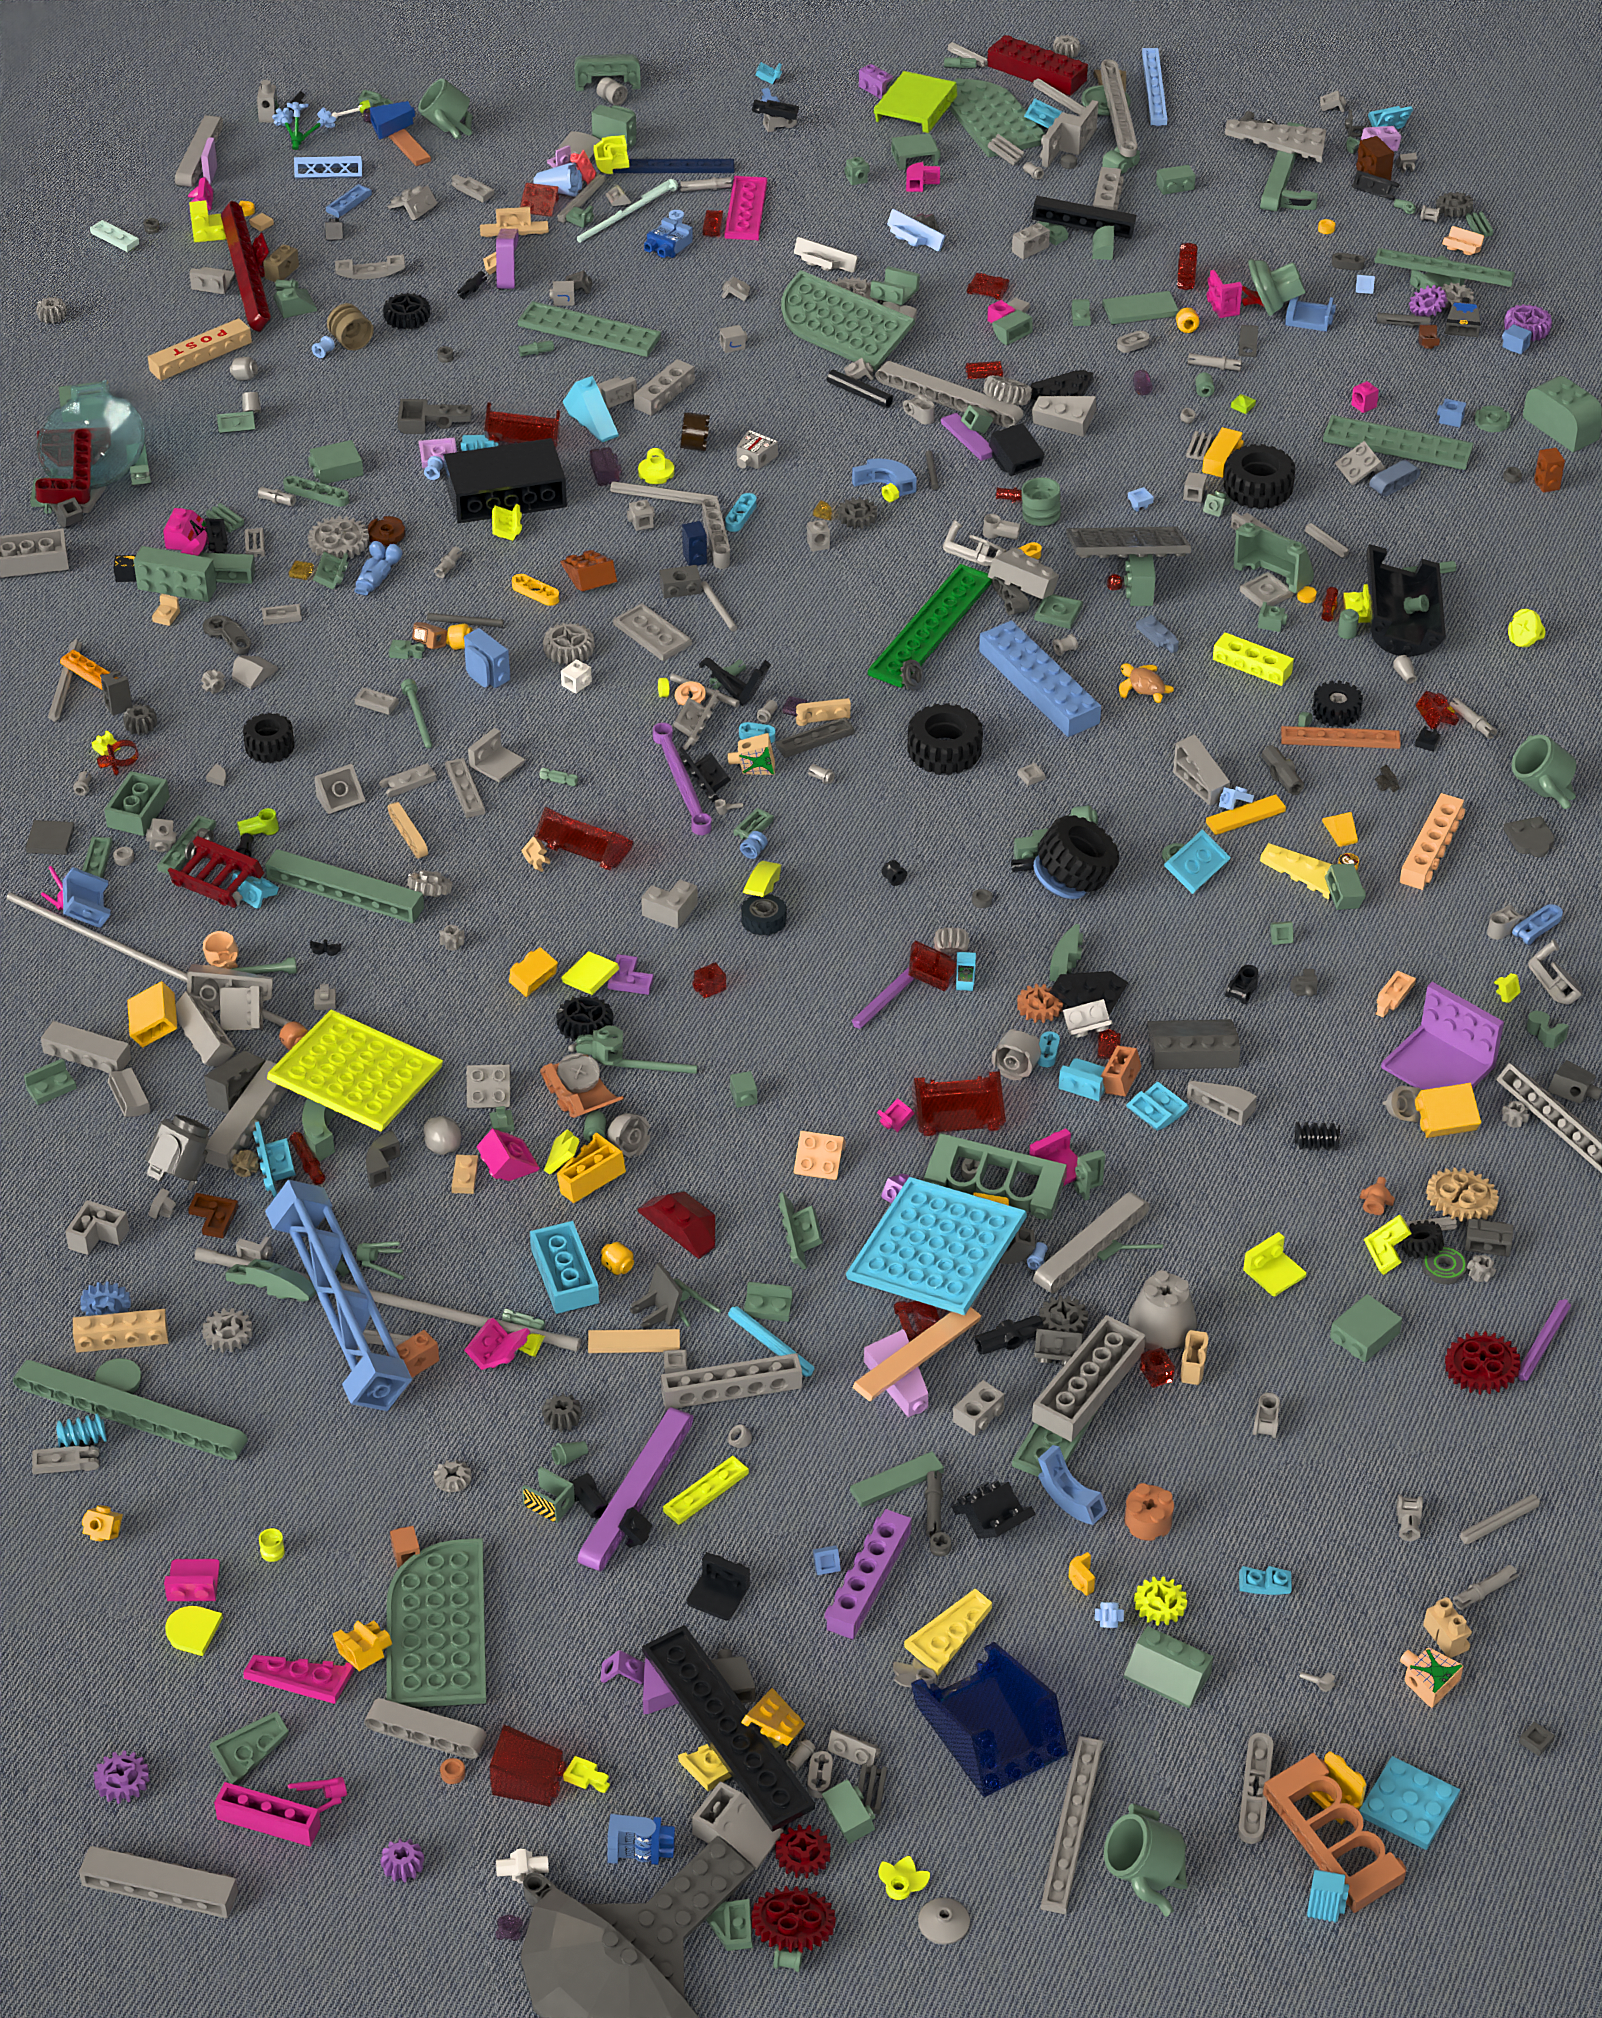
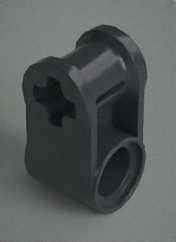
M1254 965L1242 966L1234 979L1228 984L1225 996L1236 998L1242 1004H1247L1251 995L1257 989L1259 974L1257 967Z

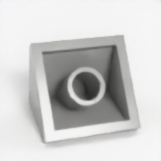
M353 764L314 776L317 799L327 814L365 802Z

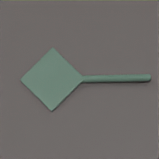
M1112 1240L1113 1243L1105 1250L1099 1251L1097 1257L1105 1261L1120 1249H1162L1164 1245H1122L1118 1241Z

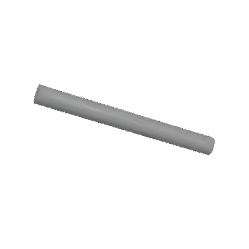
M706 581L701 582V588L732 632L736 631L737 625Z
M674 673L670 677L671 681L680 685L685 682H691V680ZM704 686L705 695L711 697L715 690ZM720 692L716 697L719 701L736 708L740 703L739 700Z

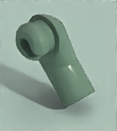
M1395 199L1394 207L1402 208L1407 214L1415 212L1416 207L1411 201Z

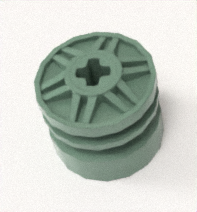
M1045 477L1033 478L1025 482L1021 488L1023 519L1027 523L1036 526L1050 525L1059 520L1061 516L1059 484L1055 480Z

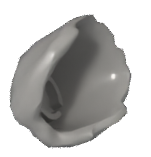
M446 1116L432 1117L424 1124V1141L427 1148L432 1152L444 1155L454 1152L460 1147L461 1130L452 1118Z

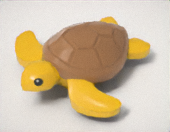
M1125 663L1120 667L1123 675L1129 678L1119 685V694L1123 698H1126L1128 692L1133 688L1139 694L1153 695L1154 701L1161 703L1162 693L1174 691L1172 686L1165 685L1161 677L1155 673L1158 669L1155 665H1143L1139 668H1134L1131 664Z

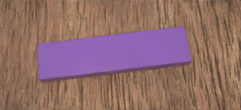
M954 413L941 418V424L980 461L992 457L989 443L977 431L970 430L961 421L962 417Z

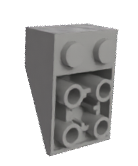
M721 1781L692 1817V1835L707 1843H710L718 1836L755 1870L758 1869L776 1845V1842L779 1841L780 1834L784 1833V1830L781 1828L772 1832L749 1799L741 1792Z

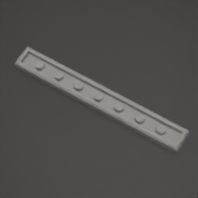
M1083 1736L1078 1737L1041 1902V1910L1066 1915L1102 1752L1103 1740Z

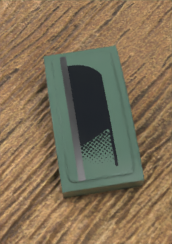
M1284 189L1281 195L1280 207L1296 210H1315L1317 208L1318 193L1306 190L1298 193Z

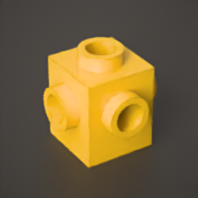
M97 1505L96 1508L87 1510L83 1516V1534L90 1535V1539L95 1541L118 1538L123 1514L112 1512L108 1506Z

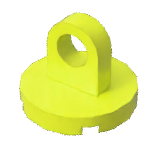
M659 448L650 449L647 452V459L640 462L638 466L639 477L645 479V482L649 484H663L667 482V479H672L675 473L673 463L665 458V453Z
M1521 609L1514 614V619L1508 627V635L1510 641L1516 646L1530 647L1536 641L1545 637V628L1540 616L1535 611Z

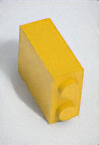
M161 981L127 1000L130 1037L142 1048L177 1029L175 993L164 982Z
M1471 1083L1421 1090L1415 1099L1416 1110L1420 1111L1421 1115L1420 1127L1422 1131H1425L1426 1138L1475 1131L1481 1124Z

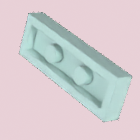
M103 220L90 227L91 234L126 252L139 245V238Z

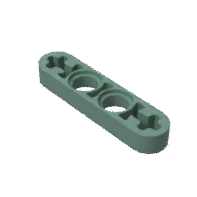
M288 476L283 480L284 490L288 493L338 507L349 504V494L344 489L297 476Z

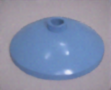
M1039 855L1035 858L1033 865L1035 874L1047 890L1066 899H1078L1087 893L1084 890L1076 891L1075 888L1066 887V884L1058 882L1057 878L1051 876L1048 873V869L1044 868Z

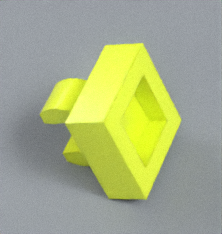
M105 731L104 736L98 735L96 740L92 742V747L105 758L119 750L120 743L113 738L109 731Z
M1510 973L1506 978L1499 977L1494 981V984L1499 985L1496 993L1501 995L1502 1002H1511L1521 992L1518 975Z

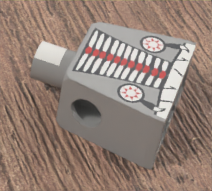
M750 430L747 431L737 445V464L740 468L750 466L760 469L778 456V441Z

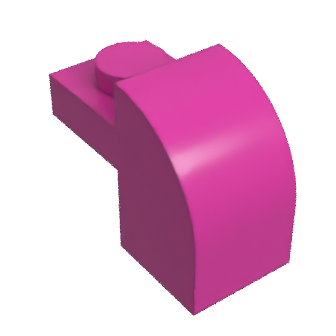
M923 162L909 166L906 173V192H923V184H940V166H923Z

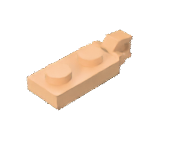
M1396 971L1379 993L1376 1015L1384 1018L1389 1009L1395 1010L1415 985L1416 978Z

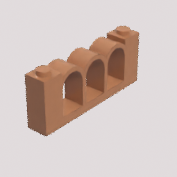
M1312 1753L1264 1783L1263 1795L1322 1871L1345 1875L1344 1884H1349L1346 1904L1353 1913H1356L1402 1884L1406 1875V1867L1402 1860L1395 1858L1391 1851L1385 1855V1846L1376 1834L1362 1831L1363 1817L1360 1811L1352 1805L1341 1803L1342 1791L1338 1783L1328 1777L1329 1769L1323 1759H1318L1315 1753ZM1315 1791H1322L1330 1795L1334 1803L1307 1821L1293 1804ZM1335 1819L1349 1821L1356 1831L1328 1849L1314 1832ZM1356 1847L1371 1849L1377 1859L1350 1877L1336 1860Z

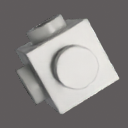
M576 659L561 670L562 686L577 694L592 682L591 667Z

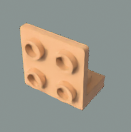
M800 1131L794 1174L837 1180L842 1150L845 1151L846 1145L844 1137Z

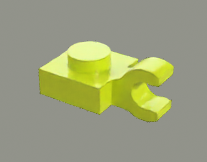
M577 1756L573 1758L563 1774L564 1781L584 1789L591 1784L596 1790L606 1793L610 1786V1783L607 1782L609 1776L605 1773L597 1772V1764Z

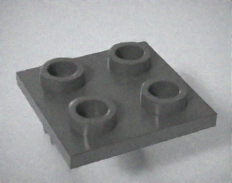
M661 1262L656 1264L648 1294L631 1304L633 1308L629 1309L632 1314H637L642 1309L656 1305L658 1310L642 1319L644 1323L640 1325L643 1329H648L653 1324L664 1320L668 1326H672L683 1292L680 1286L676 1284Z

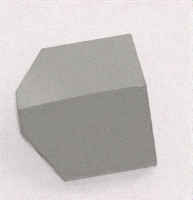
M241 655L234 661L232 679L252 690L275 673L278 667L259 656Z

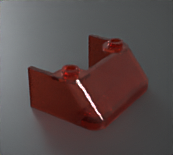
M487 402L484 434L488 441L522 443L552 438L554 446L558 445L561 425L560 411H556V419L492 411L491 403Z
M548 807L544 808L534 834V838L547 843L546 848L558 851V848L585 857L600 863L599 867L609 871L611 868L616 869L631 850L634 841L613 831L611 833L561 815Z

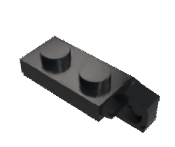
M754 100L752 112L764 113L772 117H783L787 120H797L799 106L767 100V102Z
M205 518L204 526L207 532L206 538L209 551H214V553L227 552L228 541L224 519Z

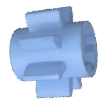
M1101 1602L1100 1608H1095V1620L1100 1621V1627L1118 1628V1621H1124V1609H1119V1603Z

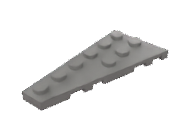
M1233 119L1227 120L1225 135L1242 140L1249 138L1254 140L1253 143H1266L1269 148L1290 154L1297 152L1302 154L1304 158L1314 157L1317 162L1322 163L1326 129L1306 128L1304 126L1296 127L1286 124L1255 123L1254 121L1245 122Z

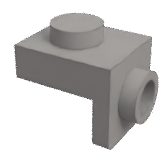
M733 276L730 281L726 280L723 284L722 297L725 298L730 292L745 301L748 297L750 286Z
M863 358L844 368L846 375L856 380L864 375H867L870 381L874 379L872 365L869 362L866 363Z

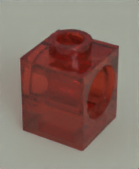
M716 962L694 971L693 988L704 999L726 990V974Z
M1162 1347L1148 1350L1141 1354L1140 1370L1152 1388L1173 1381L1175 1366Z

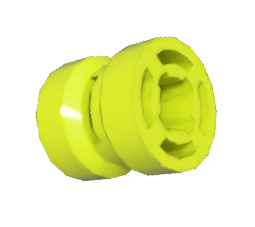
M274 1528L261 1532L259 1535V1545L262 1558L268 1562L280 1560L285 1553L282 1533Z

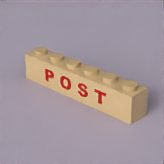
M238 318L148 356L149 370L162 381L252 343L250 328Z

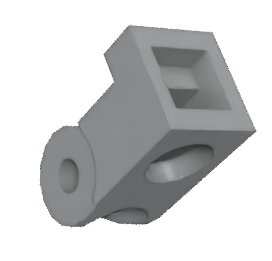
M764 114L763 125L768 132H774L776 127L785 126L786 128H792L797 123V120H787L783 117H772Z

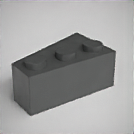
M244 1050L204 1075L208 1106L228 1114L265 1063V1059Z

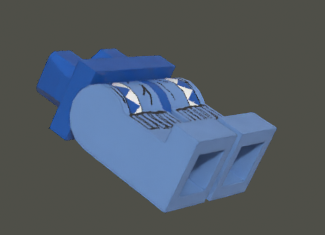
M665 217L657 229L647 233L644 250L649 253L655 251L662 258L666 256L673 258L676 256V253H679L692 243L693 227Z
M610 1814L608 1863L618 1864V1858H635L640 1862L651 1861V1864L659 1865V1857L673 1858L675 1826L661 1825L662 1817H654V1820L646 1817Z

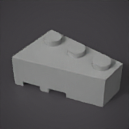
M1038 396L1032 409L1033 423L1084 437L1097 410L1096 396Z
M1013 548L994 557L987 576L991 579L994 576L1005 580L1004 584L1009 586L1013 583L1020 586L1021 591L1041 599L1054 593L1059 574L1055 573L1053 569L1042 565L1037 559L1031 558L1018 548Z
M1195 734L1176 743L1173 773L1209 806L1219 802L1224 787L1230 789L1228 778Z

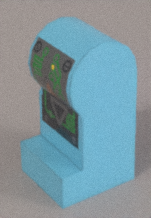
M957 952L956 990L973 991L976 953Z

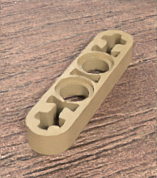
M399 802L389 804L388 812L390 818L416 858L419 859L427 856L428 849L426 843Z

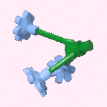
M287 103V107L294 110V132L289 125L293 121V111H289V108H284L283 111L278 108L276 110L277 114H274L272 118L275 120L276 126H286L291 136L292 149L298 150L301 142L318 127L323 125L327 128L335 127L333 122L336 121V118L331 116L330 111H326L323 107L317 113L320 120L304 135L298 130L300 111L307 108L309 104Z

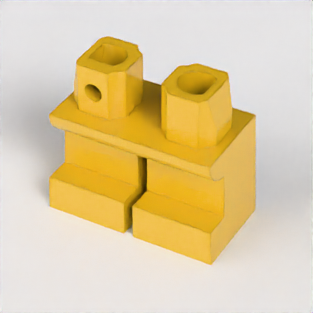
M374 1620L366 1625L357 1621L354 1624V1630L348 1633L342 1630L333 1633L339 1654L358 1671L384 1658L382 1650L392 1645L389 1633L385 1629L381 1631L379 1625Z

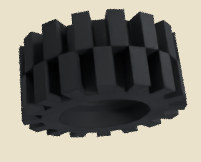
M1424 1220V1223L1417 1221L1416 1225L1411 1223L1409 1229L1412 1234L1402 1240L1405 1253L1409 1257L1413 1256L1414 1259H1418L1419 1256H1421V1259H1425V1256L1431 1258L1433 1253L1435 1255L1439 1254V1251H1442L1444 1246L1440 1225H1435L1433 1221L1429 1224L1428 1220Z

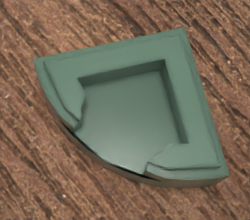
M1350 136L1347 139L1346 149L1351 154L1358 151L1360 141Z
M1304 711L1299 714L1298 727H1308L1313 720L1312 714Z

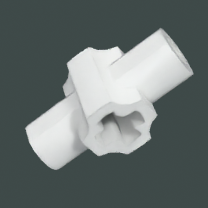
M517 1849L515 1852L510 1853V1859L496 1860L497 1877L512 1875L513 1881L523 1883L524 1877L531 1872L548 1873V1857H532V1852L526 1849Z

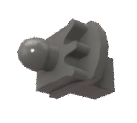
M1303 969L1302 976H1294L1291 980V991L1297 997L1317 995L1318 980L1314 969Z

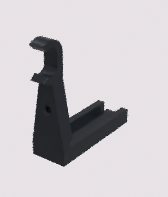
M708 657L699 663V668L706 665L712 671L711 678L716 677L732 697L740 701L739 704L742 706L755 695L771 667V664L765 660L759 670L756 668L746 684L722 669Z

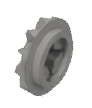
M457 1459L454 1462L446 1460L443 1465L438 1464L437 1470L434 1471L435 1484L446 1492L463 1490L469 1485L472 1478L471 1469L467 1467L465 1462L459 1463ZM450 1472L451 1474L457 1472V1476L455 1477L452 1475L448 1477V1473Z

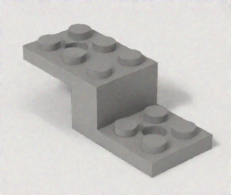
M1092 100L1080 116L1061 112L1059 117L1055 118L1053 125L1048 128V132L1041 139V144L1043 145L1040 155L1042 166L1049 167L1059 151L1076 155L1081 153L1097 130L1098 101Z

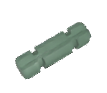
M542 768L539 773L540 779L543 780L550 779L551 782L564 785L567 783V785L573 787L578 783V776L574 774L568 775L566 772L557 770L550 771L548 768Z
M508 1308L502 1314V1320L505 1322H513L514 1324L539 1330L545 1329V1320L536 1318L535 1320L533 1316L521 1312L514 1313V1310Z

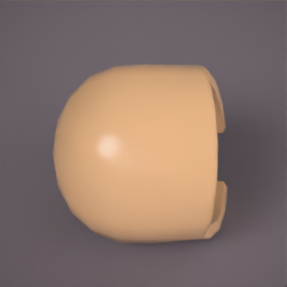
M216 931L208 935L203 942V951L207 962L211 966L226 969L237 968L236 960L239 951L233 936L223 931Z

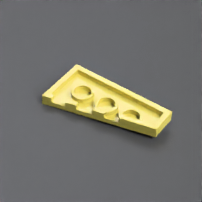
M1268 843L1261 854L1260 862L1280 873L1286 872L1290 874L1291 879L1296 882L1300 880L1308 884L1307 888L1313 891L1318 890L1323 893V897L1330 898L1331 893L1326 883L1325 875L1333 864Z
M974 1589L906 1639L904 1647L928 1668H931L938 1676L990 1612L992 1602L977 1589Z

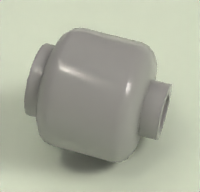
M251 357L235 358L232 365H230V373L238 381L251 380L258 372L257 363Z

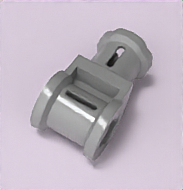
M1398 1495L1396 1515L1398 1516V1524H1401L1399 1537L1405 1541H1414L1421 1536L1418 1525H1420L1422 1516V1496H1418V1498H1405L1402 1495Z

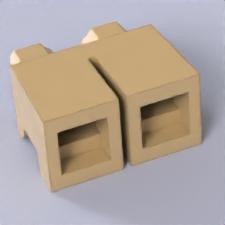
M1448 1597L1437 1601L1436 1605L1427 1609L1423 1626L1432 1638L1437 1641V1644L1447 1657H1455L1468 1651L1470 1648V1643L1466 1638L1472 1634V1631L1467 1626V1621L1464 1617L1459 1615L1454 1609L1453 1603Z

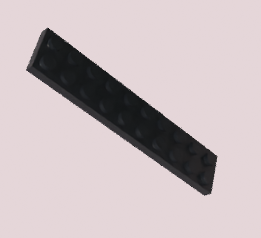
M685 1625L642 1646V1652L772 1832L815 1810L816 1803L766 1735L760 1732L761 1728L753 1722L749 1726L741 1723L748 1713L747 1709Z

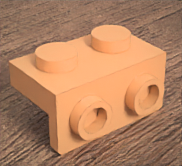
M1452 226L1449 236L1444 237L1442 244L1447 245V249L1454 251L1460 249L1463 250L1464 254L1472 256L1480 252L1484 235Z

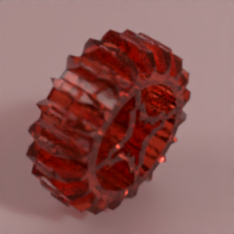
M1182 243L1180 245L1177 278L1179 289L1188 290L1195 287L1196 244Z

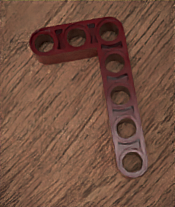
M78 429L74 433L73 479H38L35 483V494L38 502L58 504L74 497L78 504H86L90 501L91 432L89 430Z

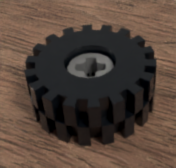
M1329 681V684L1326 682L1322 683V687L1319 685L1314 692L1313 715H1316L1318 721L1322 719L1321 723H1329L1331 727L1334 724L1337 727H1342V724L1350 726V722L1354 724L1356 719L1359 720L1363 695H1361L1360 690H1356L1357 687L1355 685L1351 687L1348 682L1342 684V681L1337 683Z

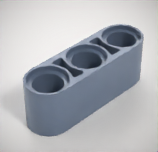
M1402 460L1375 474L1369 484L1372 489L1386 497L1415 482L1419 478L1421 470L1408 460Z

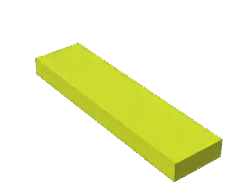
M732 1455L665 1504L663 1512L680 1525L747 1476L749 1469Z

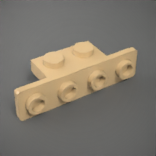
M530 207L496 209L497 224L480 225V236L485 237L498 236L500 229H518L519 235L549 232L548 221L531 222Z

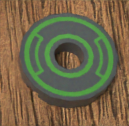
M1443 1246V1250L1439 1251V1254L1435 1255L1433 1253V1257L1425 1256V1259L1422 1260L1424 1274L1430 1276V1280L1440 1284L1457 1283V1280L1465 1277L1467 1271L1465 1256L1457 1249L1449 1246ZM1445 1263L1448 1264L1450 1267L1445 1268L1440 1266L1439 1264Z

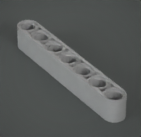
M207 115L203 117L176 171V185L195 186L202 171L201 155L206 141L209 137L214 138L216 143L223 127L222 117Z
M1132 1192L1126 1193L1042 1264L1035 1272L1033 1282L1052 1294L1057 1292L1097 1258L1099 1251L1105 1250L1113 1243L1112 1240H1118L1147 1214L1150 1204Z

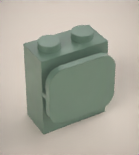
M599 105L592 111V136L602 140L604 137L625 135L627 151L635 145L637 134L636 115L631 109L618 105H613L611 108Z

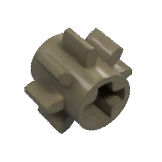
M240 1150L239 1154H234L231 1163L234 1165L232 1169L241 1177H251L252 1173H256L260 1166L257 1163L259 1158L250 1150Z

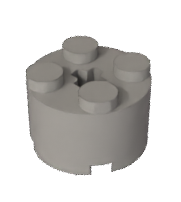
M1010 1029L1002 1037L992 1053L994 1067L997 1065L1000 1069L999 1073L1011 1080H1022L1023 1077H1028L1041 1057L1039 1039L1034 1035Z

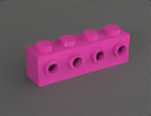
M224 1782L214 1802L218 1820L309 1847L312 1846L321 1827L319 1810L227 1782Z

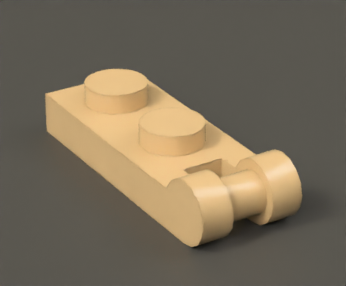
M850 699L798 704L796 706V713L798 714L796 716V723L799 726H805L810 722L837 720L844 717L846 719L850 718Z

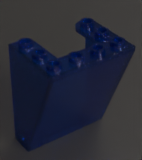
M995 1642L984 1646L985 1651L988 1653V1659L985 1663L981 1660L976 1661L978 1672L942 1690L935 1683L930 1684L931 1689H929L927 1683L922 1678L911 1683L917 1708L984 1798L1068 1755L1056 1693Z

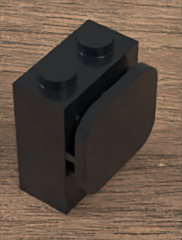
M1023 423L1012 425L1003 430H997L991 434L989 447L992 450L993 459L1002 471L1008 472L1010 476L1042 466L1045 453Z

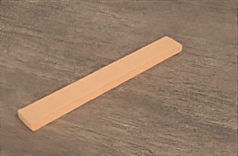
M971 1307L965 1315L950 1312L855 1381L853 1388L867 1400L872 1401L979 1322L981 1315Z

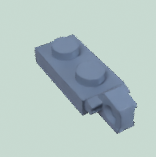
M1150 615L1136 621V628L1158 648L1165 647L1172 654L1178 651L1179 642L1175 635L1155 617Z

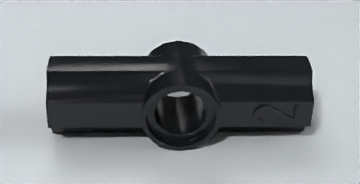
M1039 1315L1017 1322L1008 1319L999 1323L996 1329L976 1335L974 1341L979 1354L983 1355L1004 1347L1007 1350H1014L1021 1346L1024 1340L1036 1337L1037 1328H1045Z

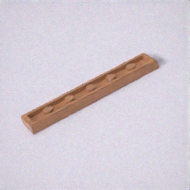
M1281 726V744L1400 749L1401 744L1399 730Z

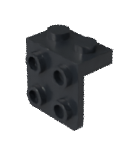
M706 1552L702 1558V1575L688 1596L687 1605L725 1621L730 1620L750 1587V1569L742 1564L728 1561L719 1555Z

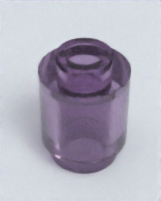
M1138 370L1134 373L1133 383L1136 393L1139 395L1149 394L1153 389L1150 374L1145 370Z

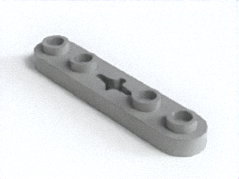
M1265 1733L1253 1734L1248 1742L1238 1835L1242 1841L1249 1844L1259 1842L1264 1834L1267 1799L1263 1795L1264 1783L1270 1779L1273 1754V1740ZM1255 1779H1258L1259 1785L1257 1797L1253 1796Z

